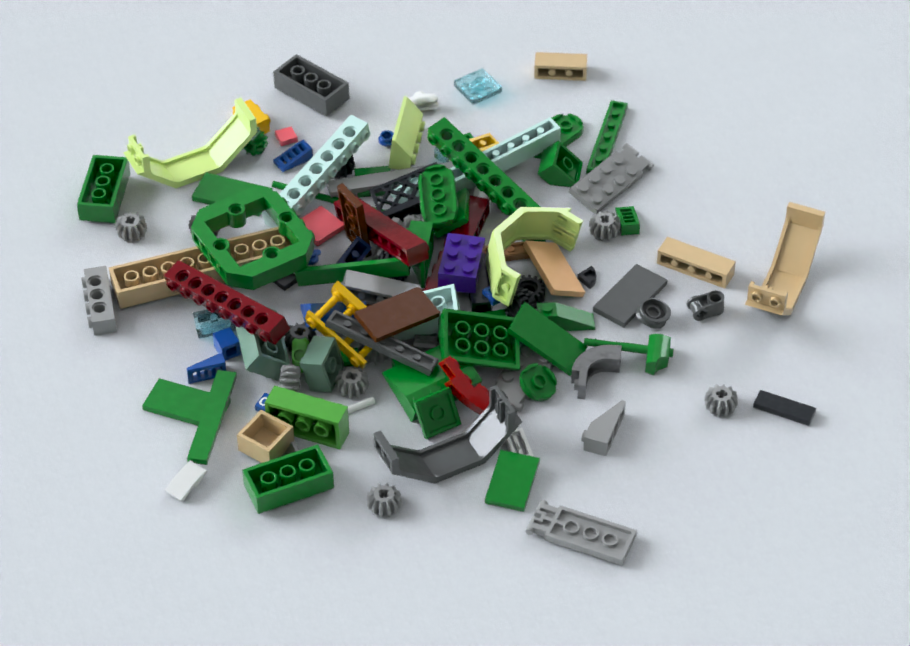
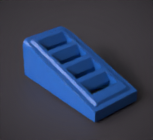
M301 140L276 157L273 163L282 172H285L309 161L313 157V150L305 140Z
M223 353L187 367L188 383L214 379L217 370L226 371Z

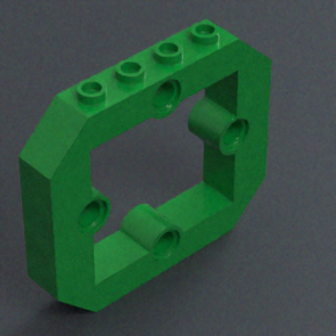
M258 188L244 190L199 209L191 226L193 242L227 286L255 290L293 274L308 266L314 251V233L308 230L304 221L298 218L295 210L289 207L286 199L281 197L277 191ZM266 211L277 224L279 233L287 237L292 245L283 249L267 247L263 250L262 258L239 266L231 256L229 241L224 238H217L213 232L226 226L242 228L246 224V218Z

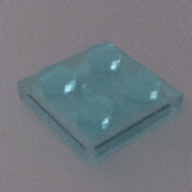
M483 68L454 80V86L472 105L502 93V86Z

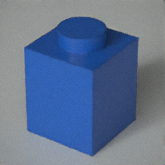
M231 327L212 333L214 347L218 354L223 353L225 361L241 355L239 340Z

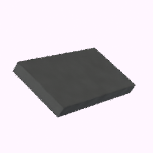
M636 264L593 306V312L624 328L636 316V308L644 300L654 298L667 285V279Z

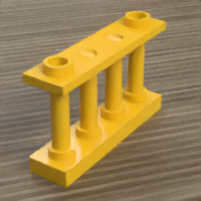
M337 281L331 289L332 297L318 312L314 314L310 310L307 311L305 316L306 323L311 328H316L325 337H335L339 350L349 358L353 366L363 370L367 363L364 358L370 353L372 348L364 346L357 353L349 346L354 341L353 339L346 337L343 340L335 333L336 331L326 327L325 323L321 321L337 302H342L347 306L343 314L349 317L354 315L355 311L367 307L344 285Z

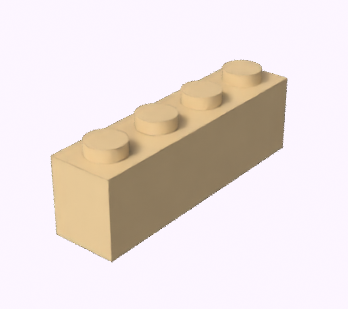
M667 237L658 249L657 264L724 289L735 273L736 261Z

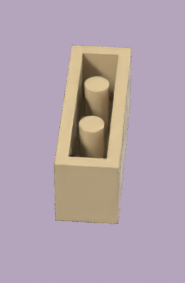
M535 52L534 79L586 81L587 54Z

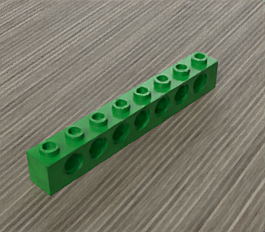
M445 117L428 128L427 139L429 143L437 147L440 153L447 157L454 167L459 168L468 180L473 181L477 188L489 197L491 202L496 203L501 208L504 214L510 216L520 207H540Z

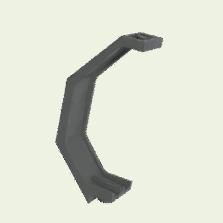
M495 385L489 387L488 407L465 432L421 450L390 445L380 430L373 433L374 447L393 475L435 484L485 464L519 427L522 421L517 415L515 406L508 402L505 392Z

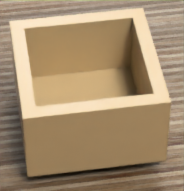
M260 410L237 434L238 451L261 463L281 457L290 443L294 441L293 426L263 410Z

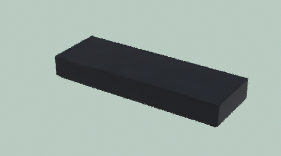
M763 390L759 391L753 404V408L807 426L810 425L816 413L815 407Z

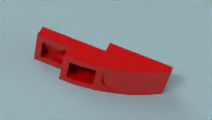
M451 356L443 359L438 364L450 379L444 385L451 388L452 394L461 403L481 415L489 405V391L480 383L472 386L471 379L461 371L456 359Z

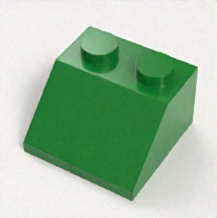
M557 141L543 150L538 175L549 185L571 188L580 179L583 162L560 141Z

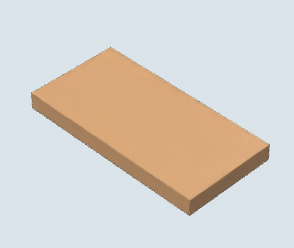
M525 240L523 247L551 295L584 296L585 290L557 243Z

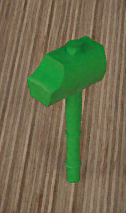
M663 334L649 335L648 345L584 338V346L622 345L621 351L647 354L645 372L650 375H655L657 371L667 368L669 357L673 358L674 349L670 348L671 337Z

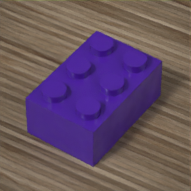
M448 233L438 271V287L454 284L457 292L476 293L485 255L484 237Z

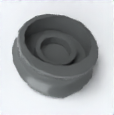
M648 298L636 308V316L646 326L659 329L664 327L666 321L670 318L671 309L660 299Z

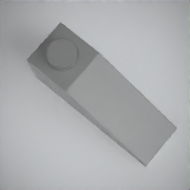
M621 400L592 421L588 430L583 431L581 441L584 442V451L607 456L624 418L626 401Z

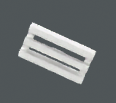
M523 428L516 429L511 436L517 452L524 454L516 434H519L527 455L534 457ZM509 437L505 441L508 450L516 453Z

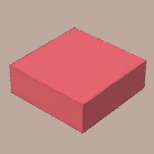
M292 126L275 131V136L281 146L298 142V137Z

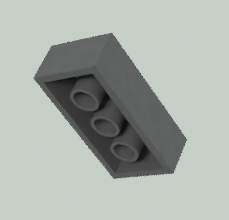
M297 54L273 71L274 88L326 117L350 99L349 82Z

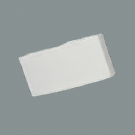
M189 461L165 489L166 493L183 503L192 488L198 486L207 470Z

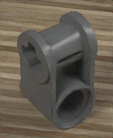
M714 290L709 293L693 296L687 301L686 305L692 310L693 318L696 321H702L709 317L721 315L724 312V294L721 291Z

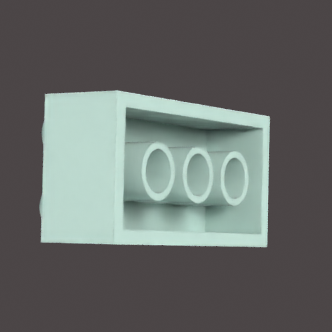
M454 284L423 291L440 311V315L444 308L461 310ZM439 317L396 334L393 338L404 341L414 338L415 334L429 335L437 333Z

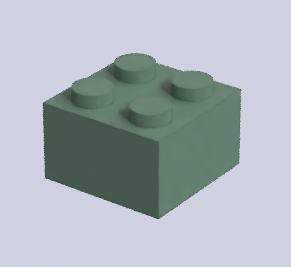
M313 336L304 356L300 360V367L303 370L305 381L310 391L332 393L336 384V376H338L339 370H343L345 365L335 337Z

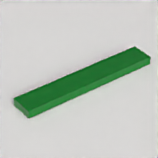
M610 101L586 168V174L611 156L628 109V103Z
M397 258L310 266L295 272L298 287L336 283L337 281L343 282L346 270L388 278L410 275V268Z
M217 370L187 456V462L208 464L237 379V372Z

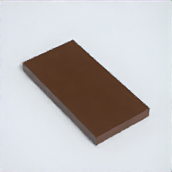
M341 183L337 186L346 237L352 243L359 236L370 245L363 204ZM371 250L365 256L366 258L372 255Z
M418 286L355 311L354 317L376 343L438 318L440 311Z

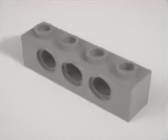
M100 266L84 269L85 277H81L83 288H87V290H83L85 302L89 301V303L85 304L87 315L91 314V317H87L89 328H93L94 336L117 332L107 267Z

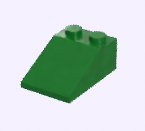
M411 220L410 227H406V229L416 234L422 240H425L429 246V259L412 266L421 288H425L434 250L433 222Z

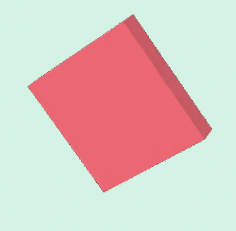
M323 206L300 218L304 221L308 230L314 233V244L316 246L321 245L345 229L344 223Z

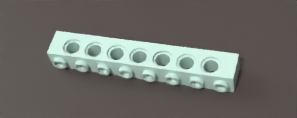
M350 115L279 194L286 199L287 204L295 210L297 216L302 214L305 207L325 188L330 179L335 177L338 170L358 151L363 142L368 140L371 134L367 122ZM264 211L262 215L265 224L271 228L278 227L268 213Z

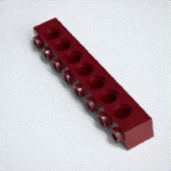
M180 260L163 275L167 281L166 285L171 291H177L184 298L192 299L198 306H205L211 313L216 312L224 320L228 319L235 326L245 328L251 335H258L264 342L276 345L290 330L284 316Z

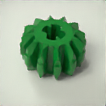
M257 127V133L242 150H245L247 154L250 153L252 156L259 155L267 147L268 137L264 135V131Z

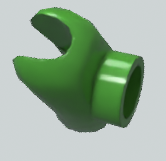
M295 338L292 341V365L300 367V360L304 356L309 344L307 338Z

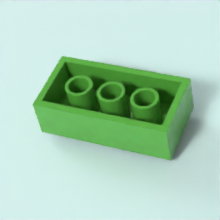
M278 386L273 387L265 401V412L292 425L294 437L340 450L349 435L348 406Z

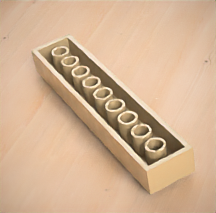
M278 227L227 239L230 243L231 256L239 266L262 258L263 250L267 247L283 249L292 245L287 237L279 233ZM197 246L109 267L111 285L120 309L179 295V292H173L167 287V281L163 276L178 260L223 284L225 282Z

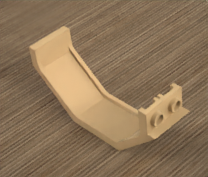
M792 202L788 203L784 226L771 267L761 287L754 285L755 282L753 281L750 282L745 305L778 315L792 314L811 269L824 226L825 211Z

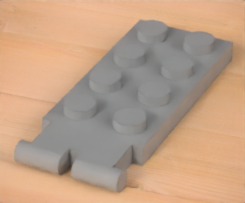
M628 143L623 146V151L613 153L569 189V193L594 214H597L637 182L646 169L650 171L654 167L644 156L641 155L638 158L639 152Z
M522 344L520 347V370L503 369L495 380V385L505 392L508 402L511 405L513 404L516 410L520 412L523 409L524 405L522 403L525 399H531L522 391L519 377L521 371L533 363H539L541 366L545 365L550 370L554 367L552 363L525 344Z
M541 500L534 513V517H532L525 530L528 535L535 533L544 536L546 541L619 565H623L637 536V530L561 505L559 508L548 505V502L545 500Z

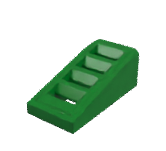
M634 206L615 208L616 215L620 221L621 236L640 234V223Z

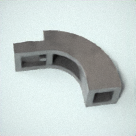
M622 345L596 346L586 350L575 360L572 367L571 383L574 384V390H578V399H585L587 382L593 375L600 372L620 373Z

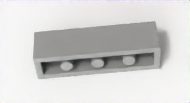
M346 270L342 285L361 302L366 301V304L369 305L421 286L352 270Z

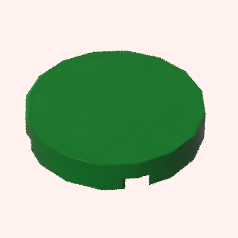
M533 363L521 371L519 377L520 386L529 398L542 402L555 394L557 380L554 373L545 365L541 366L539 363Z

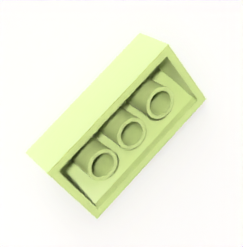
M404 96L390 152L389 168L397 170L411 168L412 165H415L416 154H418L422 133L425 128V121H422L423 113L406 96Z

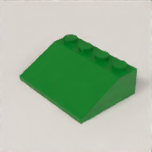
M444 308L438 319V338L442 359L451 356L461 364L519 371L520 341L507 332L515 317Z
M440 345L425 352L439 359L438 363L443 360ZM403 363L382 372V375L411 422L418 419L413 401L446 388L444 384L450 380L439 364H437L430 376ZM459 363L461 371L471 379L472 386L481 384L482 379L473 365Z

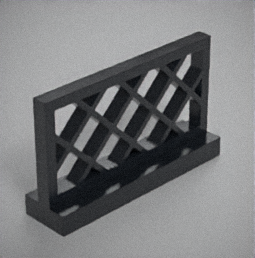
M437 162L369 189L376 209L390 219L395 217L401 221H404L407 215L421 214L420 197L415 196L419 190L418 182L417 184L409 182L414 177L419 178L424 169L431 165H436ZM397 184L403 185L400 191L392 190ZM407 187L414 188L411 195L404 193ZM380 191L386 192L383 198L376 197L375 194ZM390 193L397 195L394 202L387 200ZM401 197L408 198L406 202L398 203ZM384 204L391 205L389 209L381 211Z

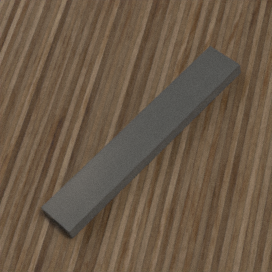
M337 310L332 312L325 323L326 327L428 376L431 375L439 362V359L393 337L375 343L356 319Z

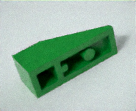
M557 302L537 303L536 310L565 331L595 330L593 313Z

